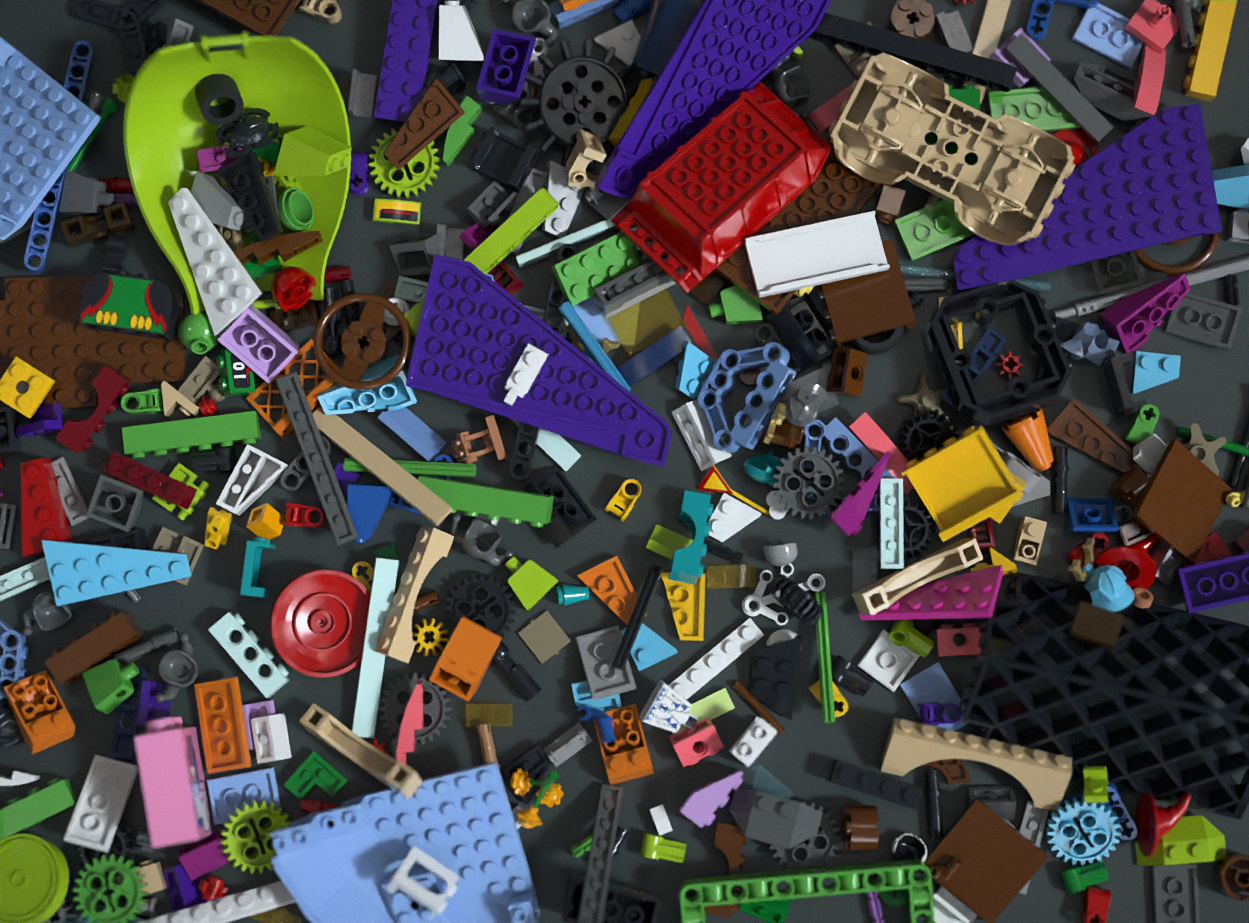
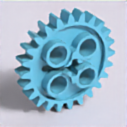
M1084 796L1082 801L1078 802L1077 798L1074 797L1072 804L1065 800L1066 807L1057 806L1059 813L1051 812L1053 819L1047 820L1049 826L1046 828L1047 840L1050 843L1051 850H1055L1057 857L1062 856L1064 862L1071 859L1072 865H1075L1078 860L1081 866H1084L1085 861L1093 864V859L1102 862L1101 855L1109 857L1108 849L1116 850L1114 843L1120 842L1118 835H1121L1120 823L1116 813L1112 812L1110 805L1105 806L1104 802L1097 804L1085 803ZM1074 816H1077L1083 830L1088 834L1093 846L1089 845L1083 831L1079 830L1078 823L1073 818ZM1086 816H1092L1090 819H1084ZM1066 826H1072L1070 829H1064ZM1098 833H1103L1101 836H1095ZM1078 843H1082L1081 846H1078V847L1075 846V845L1078 844Z

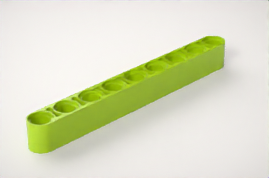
M545 188L540 189L468 255L464 261L471 262L485 275L488 274L559 207V203ZM425 296L404 315L410 326L411 335L414 338L417 336Z

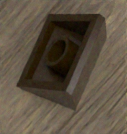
M1080 601L1076 607L1069 635L1113 650L1125 616Z

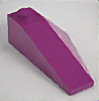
M1181 272L1123 298L1100 314L1105 329L1114 340L1120 341L1118 346L1124 354L1134 352L1149 339L1148 334L1154 326L1159 327L1163 322L1161 318L1166 312L1173 310L1191 290L1186 274Z
M890 452L884 453L826 519L844 536L848 537L850 534L855 536L863 527L860 523L863 521L891 455Z

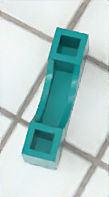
M687 490L683 493L678 519L689 527L693 540L689 546L674 551L671 559L669 580L695 585L697 578L702 577L704 564H700L701 557H705L707 544H704V537H708L710 524H707V517H711L713 511V504H710L711 495Z

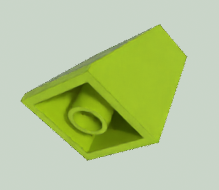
M309 126L285 133L274 175L325 176L347 168L351 161L350 153L352 147Z

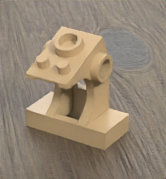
M579 129L576 135L577 143L566 162V180L568 185L573 188L582 189L590 187L591 190H594L598 175L588 172L586 167L593 160L603 163L606 153L600 137Z

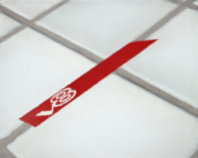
M686 304L683 323L699 350L713 360L719 359ZM726 377L720 379L719 384L721 386L724 385Z

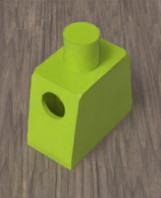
M513 556L505 564L513 574L507 582L528 611L559 582L554 576L530 559L522 565Z

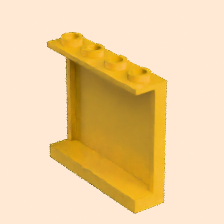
M982 425L976 429L974 426L969 427L962 432L963 436L958 439L952 437L943 443L944 447L938 450L935 447L924 453L925 457L919 461L916 458L905 464L906 468L901 473L902 476H908L941 530L939 536L943 542L1018 502L1023 496L1021 489Z

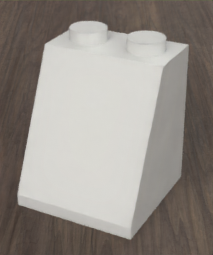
M445 1V5H439V60L484 61L486 54L465 5H459V1Z

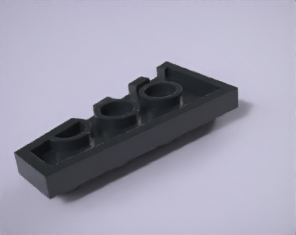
M250 151L247 155L241 156L217 171L220 177L226 181L228 190L238 200L237 204L241 210H244L247 214V220L261 241L267 242L283 233L256 152Z

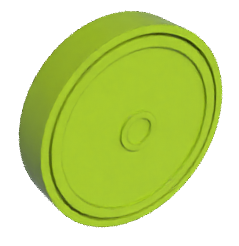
M16 834L6 837L0 841V923H42L59 909L67 893L69 871L66 859L60 849L45 838L30 834Z

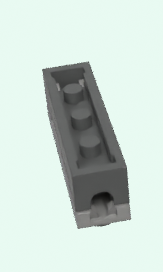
M663 255L660 258L665 260L668 257ZM651 260L594 289V303L604 318L607 319L676 283ZM677 270L676 273L682 274V270Z

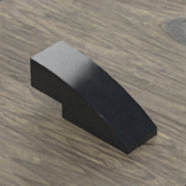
M134 529L129 532L110 534L77 542L79 544L149 550L145 529Z

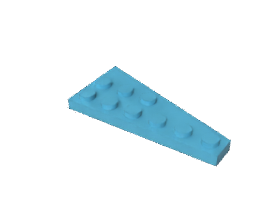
M42 539L57 606L192 576L187 554Z

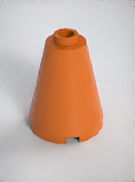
M1042 409L1011 418L1012 422L1008 425L1006 421L1001 424L1002 431L1033 469L1044 471L1051 467L1050 463L1054 459Z

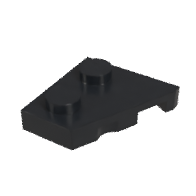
M537 743L503 767L502 771L509 781H511L513 773H516L517 769L527 771L528 777L533 780H542L552 762L540 744ZM539 785L529 787V791L524 796H521L526 805L531 802V798Z

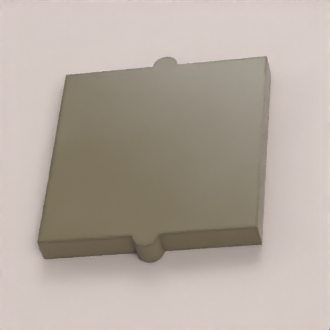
M548 611L544 612L537 619H532L530 624L518 633L542 664L554 654L558 655L559 650L571 642Z

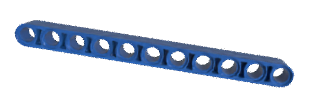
M85 40L77 41L73 45L64 88L68 91L74 90L79 93L77 98L80 101H83L93 50L91 44ZM84 49L88 52V55L81 57L76 52ZM74 70H81L84 75L82 77H75L72 75V72ZM68 165L60 174V180L55 182L46 194L54 196L55 201L53 203H46L42 199L35 209L24 257L25 269L32 275L40 274L45 268ZM41 216H47L51 221L43 225L38 222V219ZM37 237H42L46 242L42 246H37L33 243V240ZM32 258H37L41 261V264L38 267H31L28 262Z

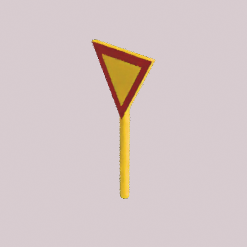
M712 465L697 488L698 490L732 494L764 514L770 515L769 511L732 490L714 465Z

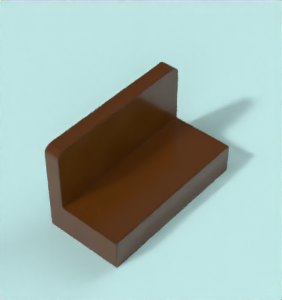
M770 420L758 441L763 442ZM783 420L780 426L776 425L774 436L769 444L795 451L796 448L799 449L805 426H793L791 423Z

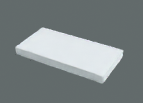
M95 754L63 838L64 841L108 853L139 767Z

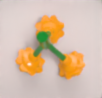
M517 769L516 773H513L510 786L513 788L514 794L524 796L529 791V787L540 785V790L536 793L537 798L534 804H531L529 809L517 810L516 813L520 825L531 829L537 825L541 826V819L536 814L539 809V803L545 804L549 808L553 807L554 804H560V799L564 796V792L561 790L560 784H554L558 779L557 772L552 771L544 780H533L528 777L527 771H522L521 769Z

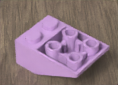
M736 770L693 790L680 806L679 811L701 828L704 825L709 826L716 817L714 811L717 807L723 808L730 797L727 794L732 788L736 790L742 783L743 779L741 776L743 773Z

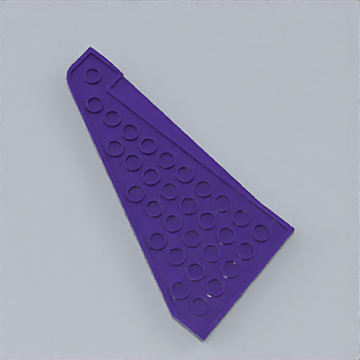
M703 0L605 163L594 186L621 198L633 196L639 184L650 171H655L676 153L680 145L684 146L705 128L713 117L716 118L734 103L743 91L747 92L812 34L817 29L831 0Z
M1200 103L1164 108L1074 169L1067 179H1063L1062 184L1065 186L1057 199L1053 198L1051 204L1054 207L1049 217L1042 219L1041 224L1044 227L1036 239L1032 238L1029 242L1023 241L1016 245L1006 246L990 242L977 235L963 244L956 251L953 261L957 291L965 292L996 282L1016 280L1183 238L1221 233L1222 226Z
M435 254L406 381L407 387L429 391L641 462L665 467L671 431L663 418L471 262ZM529 343L548 354V357L527 394L523 398L517 396L513 405H509L504 402L509 392L505 387Z

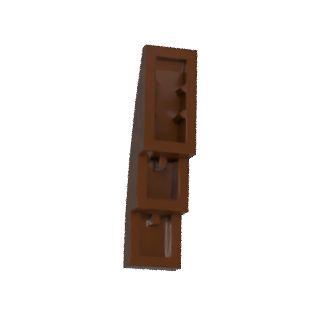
M319 231L296 232L276 236L267 242L259 241L233 253L242 265L253 259H256L258 264L262 265L279 255L282 261L286 262L323 242Z

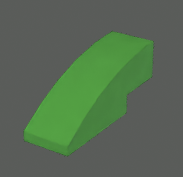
M468 96L465 97L460 105L465 113L450 125L447 132L443 162L447 167H449L474 136V128L470 125L482 112L481 106Z

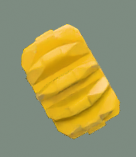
M433 618L430 621V626H428L427 620L423 619V628L418 624L415 625L419 633L412 632L413 637H418V640H414L416 642L415 645L420 643L416 651L420 653L425 648L424 656H429L430 649H432L434 656L438 655L436 647L442 651L445 649L440 644L441 641L449 642V639L442 638V635L447 634L448 630L439 631L444 624L440 622L434 627L436 621ZM431 631L435 633L433 636L435 641L433 643L429 641L428 644L425 642L427 639L425 634L427 632L431 634Z

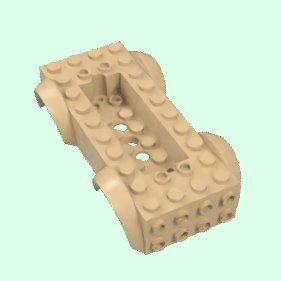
M881 53L875 57L872 56L870 61L865 59L860 69V80L855 79L849 90V95L851 96L849 101L844 100L839 110V115L841 116L839 121L834 120L828 131L830 142L833 143L838 160L852 172L872 182L893 185L904 179L954 204L955 215L958 221L972 233L990 242L1012 246L1023 241L1029 242L1032 238L1036 239L1044 227L1041 224L1042 219L1049 217L1054 207L1051 204L1053 198L1057 199L1065 186L1062 184L1063 179H1067L1075 167V164L1072 163L1075 157L1072 156L1071 147L1053 135L1009 114H1004L996 120L949 96L947 83L897 57ZM929 132L935 133L938 137V141L934 145H928L924 140L925 135ZM949 142L955 143L958 147V151L953 155L945 151V145ZM973 152L977 155L978 161L975 165H968L965 162V155L967 153Z

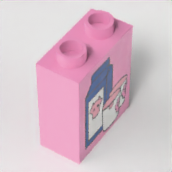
M182 716L146 722L148 735L135 737L152 848L198 840L213 834L197 728H183Z

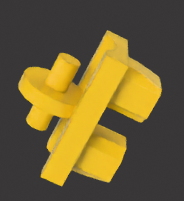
M210 507L204 538L206 539L205 546L213 549H218L220 544L226 546L232 519L231 513H227L225 510L217 511L215 508Z

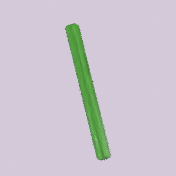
M353 458L344 459V471L369 472ZM393 460L408 473L414 475L476 476L475 464Z
M817 591L813 594L814 600L822 606L824 611L820 616L821 618L816 622L822 719L824 723H834L835 711L826 594L824 591Z

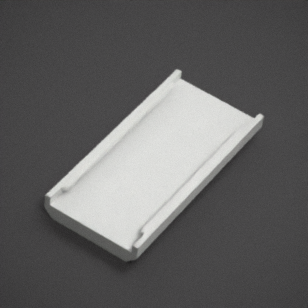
M875 211L745 238L744 241L759 298L885 271L890 268L876 223Z

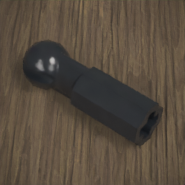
M339 288L324 289V299L320 301L321 315L333 302L340 299ZM340 309L331 316L326 324L328 335L324 339L323 348L330 355H337L342 351V337L338 335L337 325L341 323Z
M500 642L491 661L500 664L506 672L505 677L527 702L542 689L520 663L516 664L510 657L507 645Z

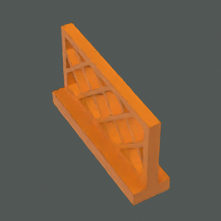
M312 339L298 351L269 384L264 381L254 393L246 398L283 439L294 429L289 415L286 413L284 402L283 405H271L272 394H280L279 390H273L275 379L288 375L289 368L293 364H301L300 375L298 376L302 386L304 379H315V387L311 391L304 390L312 412L321 405L317 395L337 384L328 376L320 375V366L317 360H305L306 352L313 347ZM324 352L327 362L338 374H341L339 367ZM305 364H316V375H304ZM260 394H268L267 405H258L254 399ZM271 409H282V417L274 423L270 418Z

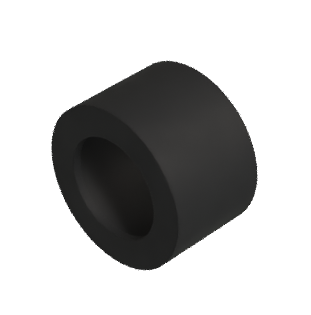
M225 74L210 75L204 78L196 88L195 96L206 121L216 125H223L234 121L242 113L244 107L243 99L236 82L230 76ZM219 97H230L224 104L210 106Z

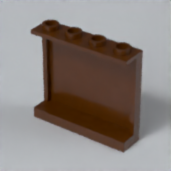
M892 239L882 241L886 260L890 266L889 270L821 284V288H818L820 300H825L827 308L823 309L826 321L831 320L833 328L829 329L832 342L837 341L838 348L841 347L842 342L905 325L907 329L916 327V320Z

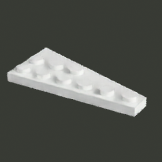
M181 188L168 204L214 335H220L262 292L188 188Z

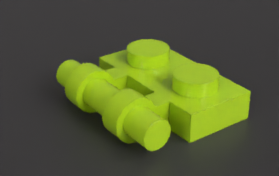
M178 463L169 477L197 489L189 509L180 507L181 511L177 517L184 521L189 514L191 515L194 512V507L200 498L203 499L207 494L206 490L210 484L203 480L197 487L193 483L198 476L181 463ZM156 495L152 498L170 512L178 506Z

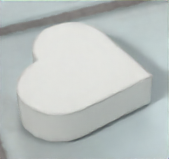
M771 491L766 496V503L770 507L769 514L771 518L780 520L787 513V511H784L786 503L778 504L781 496H774L773 494L777 491Z

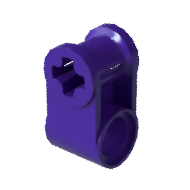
M351 152L349 189L356 196L364 195L369 189V152ZM357 180H360L361 183H359L358 187H355L354 184H357Z
M938 702L918 703L921 719L918 723L954 724L962 717V712L959 711V706L956 704ZM949 707L955 708L957 712L953 720H949L945 716V711Z

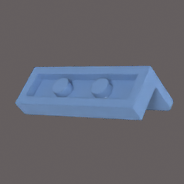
M620 0L589 1L574 10L564 11L560 2L556 1L550 4V8L559 29L613 7L619 4Z
M406 407L392 411L388 409L386 412L383 411L378 417L380 421L428 462H431L446 445V441Z

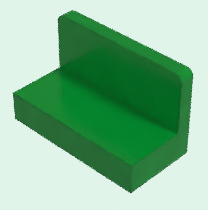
M792 899L740 903L738 910L768 923H783L788 914Z

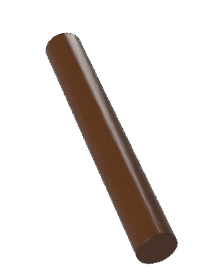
M739 680L732 686L764 721L777 731L778 735L785 730Z

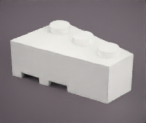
M247 444L216 504L240 516L282 476L289 465Z

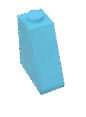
M1249 164L1212 170L1217 203L1249 210Z

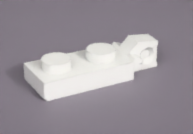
M528 343L507 381L505 389L509 392L504 402L513 405L517 396L523 398L527 394L548 354Z

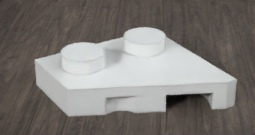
M724 493L707 523L710 524L709 536L722 543L759 518L762 513Z

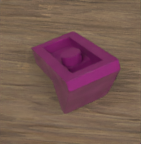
M476 223L463 231L459 238L467 247L474 251L498 227L489 224L483 229Z

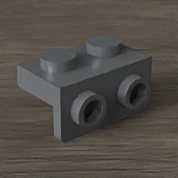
M494 180L465 212L483 229L489 224L494 226L502 218L500 213L503 210L508 212L515 204L513 199L518 194L514 191L510 195Z

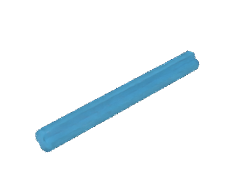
M566 301L561 304L558 310L598 366L630 391L631 388L570 302Z

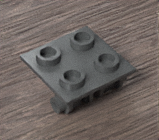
M597 187L594 190H586V194L583 196L584 200L607 221H610L633 198V196L621 198L602 191Z

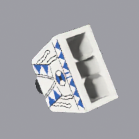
M659 680L639 716L645 723L673 732H677L681 724L692 729L697 721V717L689 713L692 706L691 703L662 680Z

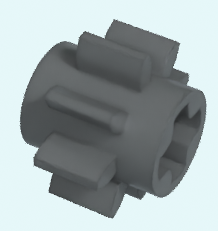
M147 824L146 829L140 828L137 845H142L141 851L152 853L155 848H152L149 824Z

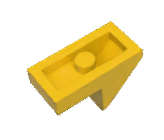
M990 548L992 565L979 563L975 565V568H971V572L1002 565L1003 576L1017 574L1016 564Z

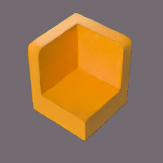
M266 503L251 510L246 527L259 538L270 540L281 535L282 522L285 521V517Z

